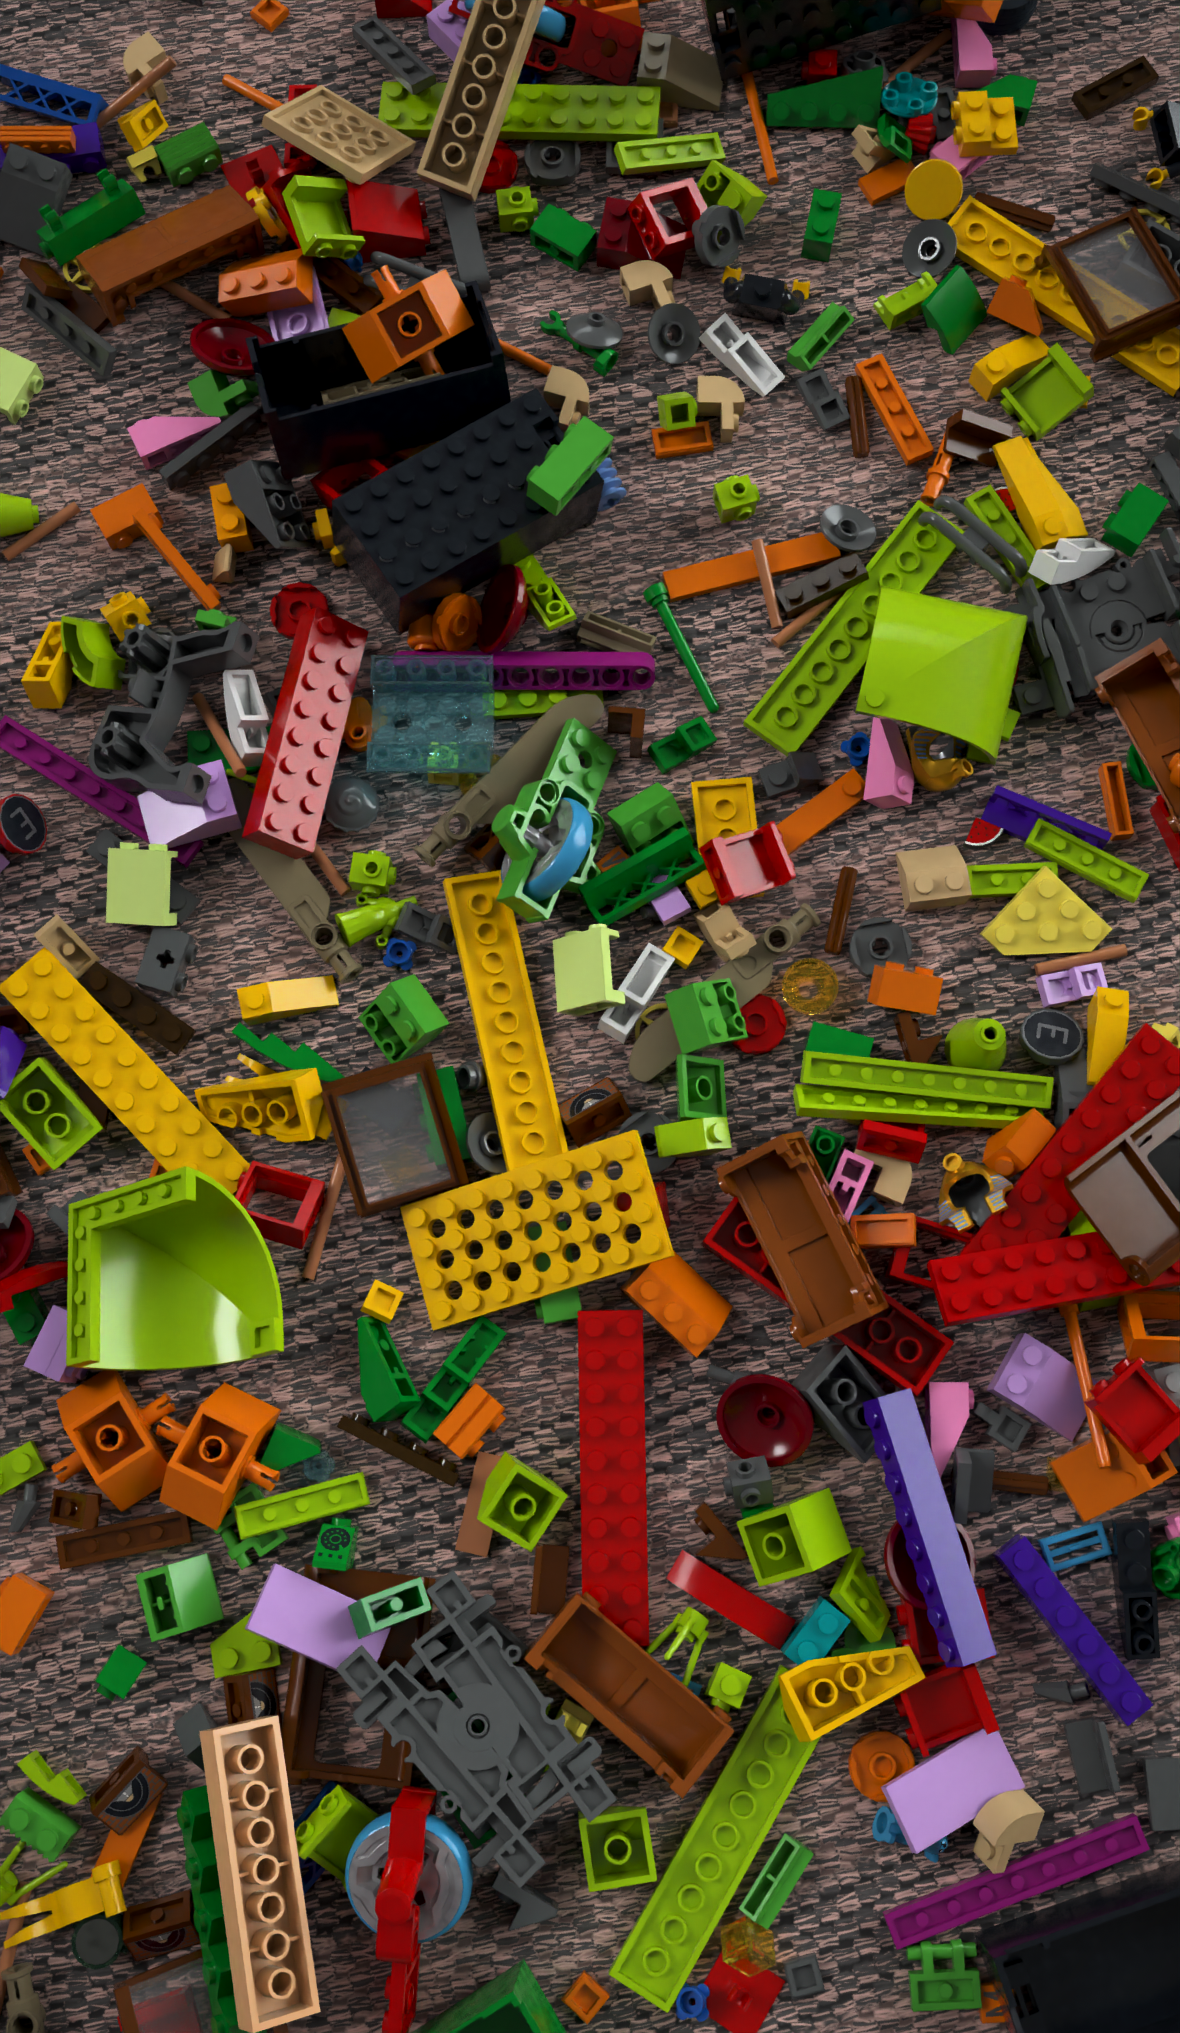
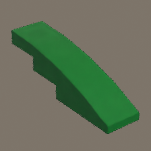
M240 1022L231 1031L238 1039L261 1056L288 1071L317 1068L320 1084L344 1078L340 1072L304 1042L296 1051H293L272 1032L262 1041Z
M485 1316L479 1317L420 1396L421 1401L409 1410L400 1425L426 1444L507 1333Z

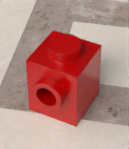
M819 49L808 53L807 61H802L801 80H806V85L837 77V50Z

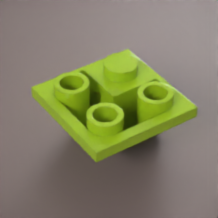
M711 160L697 183V187L708 208L713 205H723L735 209L740 213L744 227L754 219L768 197L748 178L716 160ZM719 231V232H718V235H717V241H718V242H720L719 237L722 235V231Z

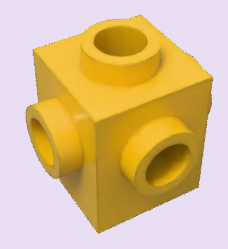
M131 591L127 593L120 592L114 595L109 600V604L100 608V611L120 642L124 640V631L126 629H133L136 627V624L146 626L152 624L147 617V614L151 611L142 596L136 599Z

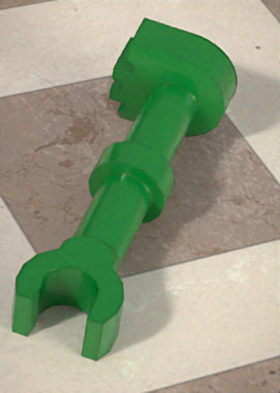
M551 310L549 315L555 322L553 324H546L544 321H541V330L545 334H555L573 344V349L576 351H583L596 359L593 364V370L605 377L616 364L618 352L612 348L605 350L592 349L576 343L568 336L566 325L561 321L559 313Z

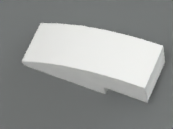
M726 313L699 337L700 341L717 359L752 390L763 397L785 378L783 373L749 332L744 335Z
M1059 538L1055 549L1036 551L1028 572L1050 585L1062 584L1075 580L1098 568L1112 558L1116 550L1094 538Z
M224 670L225 710L231 744L245 767L261 766L268 740L266 725L269 722V717L254 671Z
M648 943L618 988V991L625 992V1004L606 1009L599 1020L597 1028L624 1044L667 975L675 958Z

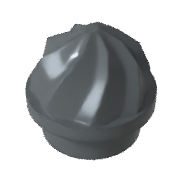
M469 1061L465 1065H461L457 1071L459 1087L470 1093L478 1092L482 1087H485L487 1080L484 1066L475 1061Z

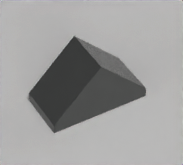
M200 1701L174 1722L173 1726L185 1756L205 1772L199 1731L219 1726Z

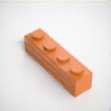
M0 126V145L4 153H7L10 143L36 153H75L76 136L72 126Z
M1121 761L1102 763L1100 768H1098L1108 829L1112 833L1110 840L1130 839L1134 834L1125 788Z

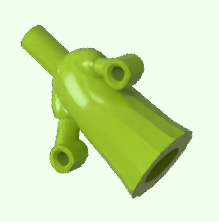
M359 893L356 897V904L359 908L335 914L336 924L343 940L348 947H351L356 942L383 929L382 933L377 936L375 943L378 949L386 948L392 929L395 928L405 902L410 901L418 905L415 896L395 902L388 897H379L377 899Z

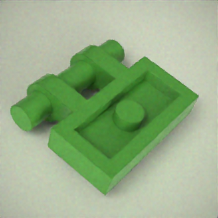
M251 1483L237 1493L230 1506L232 1513L224 1517L217 1531L214 1530L216 1535H221L229 1549L227 1552L232 1561L236 1560L241 1570L253 1563L247 1554V1551L252 1547L258 1556L262 1557L289 1539L285 1529H281L240 1542L231 1528L236 1523L234 1506L265 1498L255 1483Z
M950 1939V1943L931 1944L930 1941H919V1945L906 1946L907 1960H921L922 1970L908 1971L910 2004L913 2012L982 2008L979 1970L977 1967L965 1968L964 1958L977 1957L975 1942L962 1943L961 1939ZM933 1959H952V1968L934 1969Z

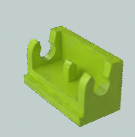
M927 271L922 273V278H919L917 282L888 298L884 295L877 298L878 301L873 304V307L889 330L923 313L921 304L938 286L930 273Z

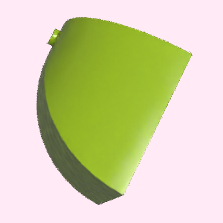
M881 586L873 619H875L855 713L885 720L900 721L954 737L968 743L966 759L995 765L1028 616Z
M184 1166L69 1204L67 1367L113 1371L177 1370L237 1363L284 1352L282 1299L270 1252L259 1229L246 1209L224 1186L198 1170Z

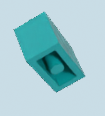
M819 1596L780 1650L797 1665L807 1660L824 1658L851 1620Z

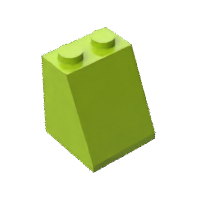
M830 1488L801 1496L736 1522L759 1587L813 1572L853 1552Z

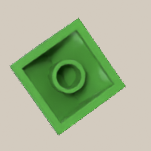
M678 1054L675 1061L678 1122L698 1118L727 1117L724 1060Z

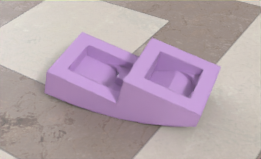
M658 875L653 878L652 883H661L667 879L668 875ZM677 886L648 902L649 905H652L664 926L691 912L690 905Z
M1101 962L1073 967L1068 971L1041 975L1035 979L1043 1008L1091 998L1097 986L1108 988Z

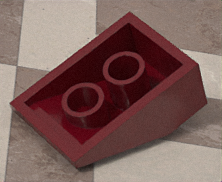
M606 197L597 243V266L620 270V267L637 261L651 260L664 265L671 272L673 279H681L686 250L652 260L627 210L632 201ZM656 212L668 237L688 231L685 225Z

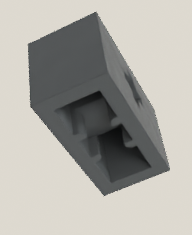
M154 926L135 983L141 989L176 999L178 992H183L186 987L188 975L185 972L188 963H193L197 955L198 946L195 945L196 941L188 933L163 926ZM172 958L174 960V963L167 964L165 967L163 965V962L170 961V959Z

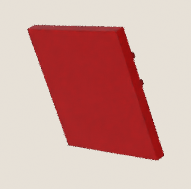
M271 144L220 166L229 185L253 208L256 206L253 198L248 201L246 193L255 186L261 189L270 179L268 174L273 169L282 166Z
M726 1942L704 1981V1984L710 1990V1995L707 1997L709 2017L732 2033H757L783 1987L785 1980Z

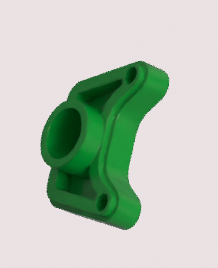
M1175 1537L1151 1549L1152 1582L1161 1589L1165 1597L1170 1599H1180V1537Z

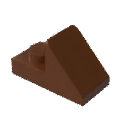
M910 1011L897 1014L893 1021L905 1061L927 1063L942 1035L918 1040L921 1032L917 1019H912Z
M54 1489L49 1522L78 1529L94 1530V1527H98L102 1494Z
M704 1501L694 1509L698 1515L694 1519L695 1523L705 1535H708L710 1532L714 1535L712 1539L695 1552L697 1556L740 1560L748 1556Z

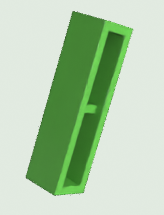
M832 302L788 351L787 361L800 371L811 370L855 320L845 306L839 307Z
M785 1833L740 1905L739 1910L753 1922L768 1930L813 1857L814 1853L812 1850Z

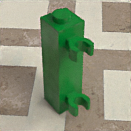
M106 168L96 174L104 190L59 217L49 204L38 209L41 217L47 224L36 231L41 240L38 246L47 260L52 258L61 267L74 259L75 256L82 254L85 250L90 249L146 214L134 188L122 178L117 181L115 176L109 174Z

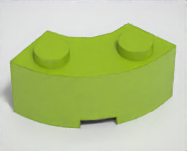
M62 615V646L64 653H69L74 665L72 668L73 672L89 686L121 690L123 681L118 678V670L124 672L126 660L119 657L112 648L109 637L110 625L90 619Z

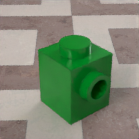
M116 1645L94 1679V1682L99 1684L96 1691L112 1702L116 1696L124 1699L147 1662L121 1645Z

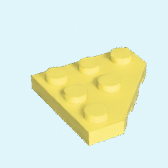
M1043 866L984 928L980 935L1002 955L1092 952L1109 934L1112 928L1048 867Z

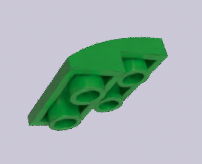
M956 265L921 304L928 328L937 330L943 350L952 355L987 316L978 290L965 270L959 265Z

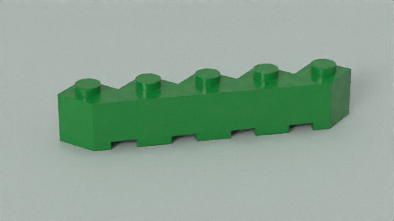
M207 1785L183 1791L181 1807L177 1809V1820L183 1834L186 1853L185 1869L191 1883L195 1908L194 1924L199 1933L203 1957L202 1973L208 1987L211 2005V2028L213 2033H250L238 2027ZM267 2029L256 2033H267Z

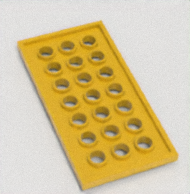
M631 1130L400 1207L433 1331L675 1256L638 1130ZM617 1161L621 1164L623 1173L619 1179L612 1180L608 1176L607 1170L611 1163ZM587 1171L591 1174L593 1182L590 1188L582 1190L578 1185V1177L581 1173ZM554 1181H558L563 1188L562 1195L556 1200L552 1199L548 1193V1188ZM524 1191H529L533 1196V1203L528 1209H523L519 1204V1197ZM622 1193L629 1194L632 1199L630 1209L622 1212L617 1207V1198ZM496 1200L500 1201L504 1207V1212L498 1219L493 1218L490 1214V1206ZM596 1202L600 1205L602 1214L598 1220L591 1221L587 1216V1208L591 1203ZM466 1210H470L475 1218L470 1228H465L461 1223V1216ZM563 1212L568 1213L572 1219L571 1226L566 1231H562L557 1225V1218ZM440 1219L444 1222L446 1230L443 1236L438 1238L433 1234L432 1226L435 1221ZM533 1222L539 1223L542 1228L541 1236L535 1241L528 1236L527 1232L529 1225ZM632 1224H636L641 1230V1237L636 1243H631L626 1238V1230ZM504 1231L509 1232L512 1236V1245L507 1250L502 1249L498 1243L499 1236ZM601 1234H606L611 1241V1246L605 1253L600 1252L596 1248V1239ZM474 1241H479L483 1246V1253L478 1259H474L469 1252L470 1245ZM572 1243L578 1245L581 1251L580 1258L576 1262H571L566 1257V1249ZM446 1250L452 1252L454 1256V1262L448 1269L441 1264V1255ZM541 1253H546L551 1260V1265L545 1272L540 1271L536 1265L537 1257ZM513 1262L517 1263L521 1268V1275L516 1281H512L507 1275V1268ZM482 1272H487L492 1279L491 1286L487 1290L481 1289L478 1285V1277ZM454 1281L459 1282L462 1286V1295L458 1299H453L449 1294V1286Z

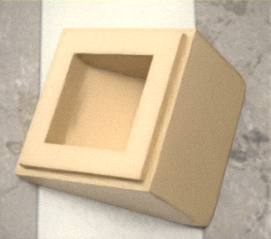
M226 543L215 555L212 581L234 582L237 556L231 544Z

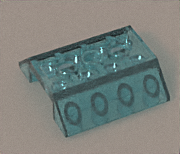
M371 655L370 685L373 691L371 742H367L366 772L490 774L494 747L495 711L493 655ZM400 718L411 720V725L406 730H398L395 728V723ZM461 718H468L472 722L470 728L463 731L458 730L455 724Z

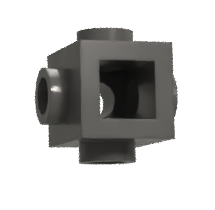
M765 1455L726 1462L728 1476L722 1477L726 1497L732 1496L735 1509L774 1502L772 1479Z

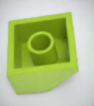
M505 1451L486 1480L477 1519L532 1552L568 1495L557 1483Z
M609 1806L590 1823L581 1811L578 1812L589 1892L657 1881L646 1807Z

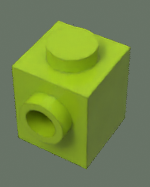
M684 391L657 396L661 427L670 431L696 426L695 417L698 414L696 400L692 395Z
M718 1662L704 1695L712 1699L710 1705L714 1707L718 1705L727 1713H729L730 1708L740 1709L752 1676L723 1662Z

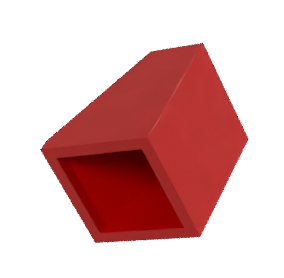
M346 179L353 235L363 236L365 239V244L359 250L363 263L372 262L370 255L374 251L383 252L397 258L426 255L425 245L431 243L428 226H422V219H427L425 201H419L418 189L366 181L359 185L351 183Z

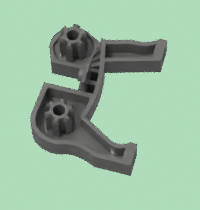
M234 621L232 624L221 629L201 630L182 636H177L164 627L150 629L146 625L136 624L135 628L124 631L125 637L123 642L120 643V648L129 658L128 674L118 670V678L128 684L130 692L128 697L142 707L108 705L90 748L89 764L91 770L95 775L112 786L126 792L146 790L155 793L166 801L202 805L212 776L193 763L186 762L180 766H175L164 754V750L170 742L183 713L191 679L251 664L260 636L240 621Z

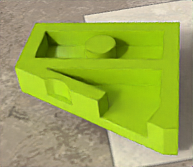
M860 1546L853 1548V1552L849 1553L829 1596L865 1638L872 1643L880 1641L891 1615L885 1600L880 1595L875 1576H867L861 1558L865 1557L866 1554Z
M252 1612L210 1644L215 1678L283 1664L280 1645L245 1630Z

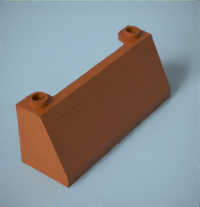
M228 185L221 189H216L200 199L95 248L87 249L75 257L81 275L110 323L115 327L126 321L123 313L128 305L131 309L136 307L134 297L232 251H235L239 258L244 256L243 252H247L251 258H255L265 254L258 215Z
M1159 638L1095 676L1094 678L1099 685L1095 688V691L1103 704L1109 702L1115 710L1169 808L1171 815L1166 819L1176 834L1180 832V788L1170 782L1171 770L1168 769V765L1174 755L1180 753V665L1163 639Z
M802 1131L782 1134L716 1169L719 1175L718 1184L725 1194L729 1193L731 1196L738 1198L794 1313L792 1324L789 1327L794 1340L800 1343L802 1348L808 1347L889 1307Z
M576 1591L526 1650L524 1660L536 1670H545V1676L549 1680L552 1679L655 1770V1773L660 1777L662 1776L670 1784L669 1787L683 1799L735 1732L729 1724L732 1717L718 1705L713 1709L710 1708L598 1610L601 1604L588 1592L581 1596Z

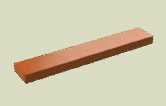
M822 532L765 546L772 577L833 562L841 557L839 548L831 544ZM753 549L662 573L665 587L669 593L670 603L760 580Z

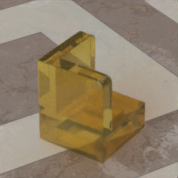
M747 1916L721 1928L723 1962L747 1977H752L776 1965L774 1937L771 1930L765 1929Z

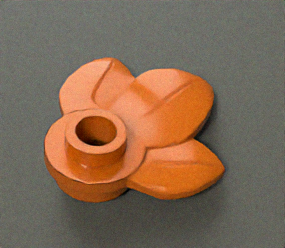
M361 696L353 698L342 736L347 746L357 752L368 750L373 745L375 735L385 730L388 724L387 710L372 711L368 700ZM363 733L360 737H355L357 734Z

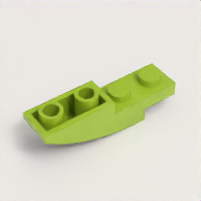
M533 554L514 564L521 569L526 580L527 608L542 627L551 631L577 619L575 612L552 577H547Z

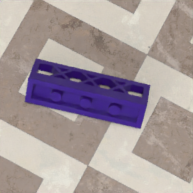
M999 785L995 787L981 816L982 820L1003 828V833L1025 842L1038 818L1101 850L1108 843L1112 834Z

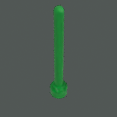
M663 582L653 584L644 590L643 596L649 606L652 605L653 609H657L708 711L716 713L719 710V704L667 604L669 602V593Z

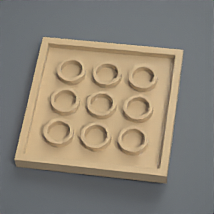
M322 85L264 114L261 125L341 173L349 182L359 185L413 153L416 141Z

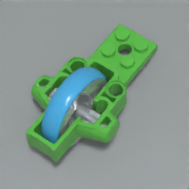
M575 718L566 720L542 779L524 785L520 790L515 805L508 804L504 806L495 816L491 826L492 831L499 839V843L506 851L501 867L503 884L496 900L504 903L524 917L528 923L549 919L561 888L580 894L579 886L601 874L593 859L602 839L605 824L601 815L594 810V807L617 751ZM579 754L584 757V768L580 765Z

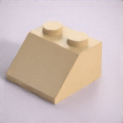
M956 845L895 853L905 912L963 905L972 896L967 865Z

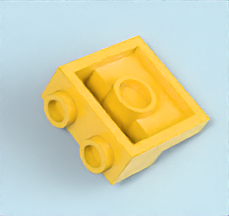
M987 91L958 92L956 101H952L951 119L956 120L953 140L954 145L959 147V157L1016 154L1019 146L1013 97L988 98Z

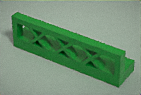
M682 827L578 887L585 907L598 924H606L608 926L707 868L703 858L693 846L690 833L685 827ZM689 857L695 861L694 864L687 868L678 867L679 863ZM668 875L665 881L652 883L653 878L656 876ZM642 890L639 896L626 898L627 893L630 891ZM606 905H615L614 910L604 916H601L598 912L599 909Z

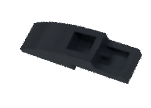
M1146 1518L1112 1520L1114 1549H1111V1562L1118 1623L1125 1658L1127 1660L1160 1658L1157 1591L1152 1586L1149 1521Z

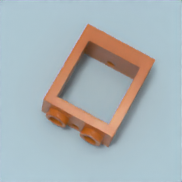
M1145 1291L1122 1295L1117 1308V1316L1128 1359L1131 1360L1141 1356L1144 1361L1180 1363V1337L1146 1336L1142 1318L1180 1320V1292Z

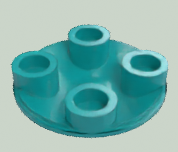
M900 72L896 75L895 80L883 88L881 102L884 108L894 115L906 118L918 117L929 113L936 106L938 87L933 81L915 78L909 72Z

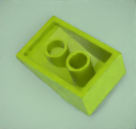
M38 1057L13 1079L5 1098L0 1100V1111L54 1171L104 1128L68 1081L46 1057Z

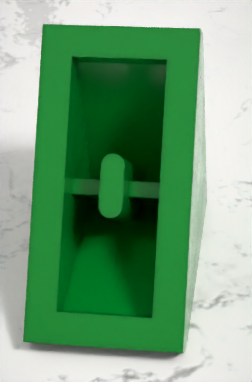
M277 1422L259 1463L275 1471L320 1454L322 1445L320 1440Z

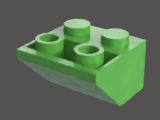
M658 782L607 813L617 836L631 856L682 827H685L690 833L673 794Z
M415 974L389 983L358 1017L390 1064L405 1060L434 1040L450 1024Z
M730 978L692 983L664 995L682 1054L702 1052L748 1038L745 1020L741 1015L736 999V991L732 986Z
M208 1553L135 1575L151 1642L224 1619Z

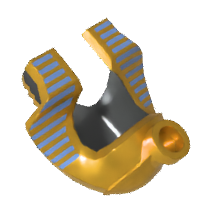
M910 726L906 730V739L908 740L912 770L917 782L924 786L925 789L933 792L947 791L956 786L962 777L967 778L973 774L972 764L965 758L961 759L966 742L951 737L950 742L941 753L930 756V745L941 733L927 728L916 732Z
M950 1153L944 1157L943 1166L947 1172L943 1176L939 1195V1224L941 1226L952 1223L961 1234L974 1226L973 1221L980 1227L991 1213L992 1215H997L1008 1209L1005 1202V1194L1013 1189V1184L1005 1177L980 1163L964 1162L956 1153Z

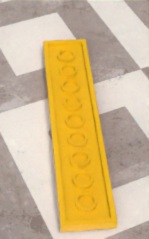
M969 195L947 223L952 227L957 237L955 256L1000 284L1002 278L1005 276L1010 278L1012 274L1027 280L1026 286L1032 288L1037 307L1040 311L1089 343L1094 344L1096 339L1052 265L1039 270L1034 262L1035 257L1041 255L1045 243ZM1068 259L1109 329L1150 312ZM1177 328L1170 329L1111 356L1171 396H1174L1180 388V330Z
M501 870L445 878L443 880V887L506 1170L508 1172L568 1152V1147L514 912L504 903L496 900L503 884Z
M45 947L0 984V992L168 1172L187 1166L213 1178L232 1195L238 1192L237 1184L242 1171H248L250 1164Z

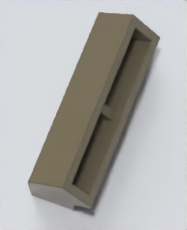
M590 611L582 619L577 634V642L603 652H645L652 655L657 639L653 635Z

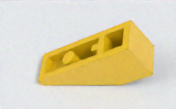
M1032 333L996 348L975 363L968 382L988 402L999 394L1004 386L1007 388L1048 357V349L1050 348L1040 337Z
M49 622L21 679L33 708H62L71 689L72 668L74 665L69 653H64L61 622Z
M333 975L265 982L237 989L242 1019L248 1026L339 1006Z
M1097 986L1088 1005L1087 1085L1094 1086L1125 1047L1129 1021V991Z

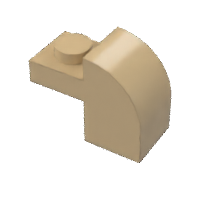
M149 31L134 40L124 53L123 65L130 86L134 85L167 57L165 50ZM161 79L144 92L148 99L153 97L159 105L168 100L165 86Z
M641 260L620 267V285L629 306L651 299L655 310L663 305L675 303L672 294L673 276L664 265L651 260Z
M552 365L544 387V399L549 406L561 409L558 426L565 434L572 423L577 424L580 421L581 415L589 416V388L585 380L576 372Z
M698 376L696 388L697 416H720V443H732L733 432H738L739 416H743L745 398L742 390L735 382L722 376Z
M717 901L693 914L701 932L724 962L745 956L749 949L757 944L752 933L739 925L730 906L727 904L721 906L720 901Z
M855 1146L852 1152L873 1161L872 1169L878 1171L869 1195L900 1207L905 1200L912 1181L910 1162L857 1150Z
M1023 1789L1007 1791L996 1795L981 1808L973 1821V1825L979 1830L973 1852L993 1874L1004 1873L1014 1844L1035 1840L1045 1811Z

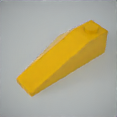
M1022 436L992 446L1008 491L1016 507L1015 510L1024 534L1036 551L1056 548L1059 538H1085L1089 536L1079 508Z
M317 1068L290 1070L201 1087L194 1090L199 1110L209 1122L230 1128L242 1127L251 1130L252 1134L259 1136L262 1134L276 1137L277 1141L285 1143L311 1141L315 1138L323 1105L322 1087Z
M910 1646L807 1660L778 1676L784 1711L799 1742L814 1741L926 1678Z

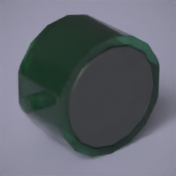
M104 1911L82 1919L79 1923L74 1922L71 1927L75 1929L71 1939L72 1952L77 1961L86 1968L94 1970L106 1968L121 1953L127 1955L129 1952L123 1941V1915L120 1913L106 1918Z

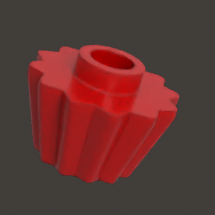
M933 113L908 119L905 135L912 140V150L922 155L926 154L928 144L934 143L937 126L932 125Z

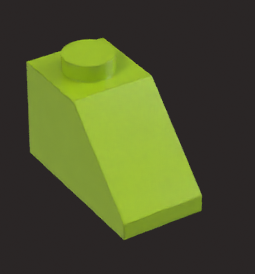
M727 1117L698 1118L654 1127L659 1158L707 1156L732 1148Z

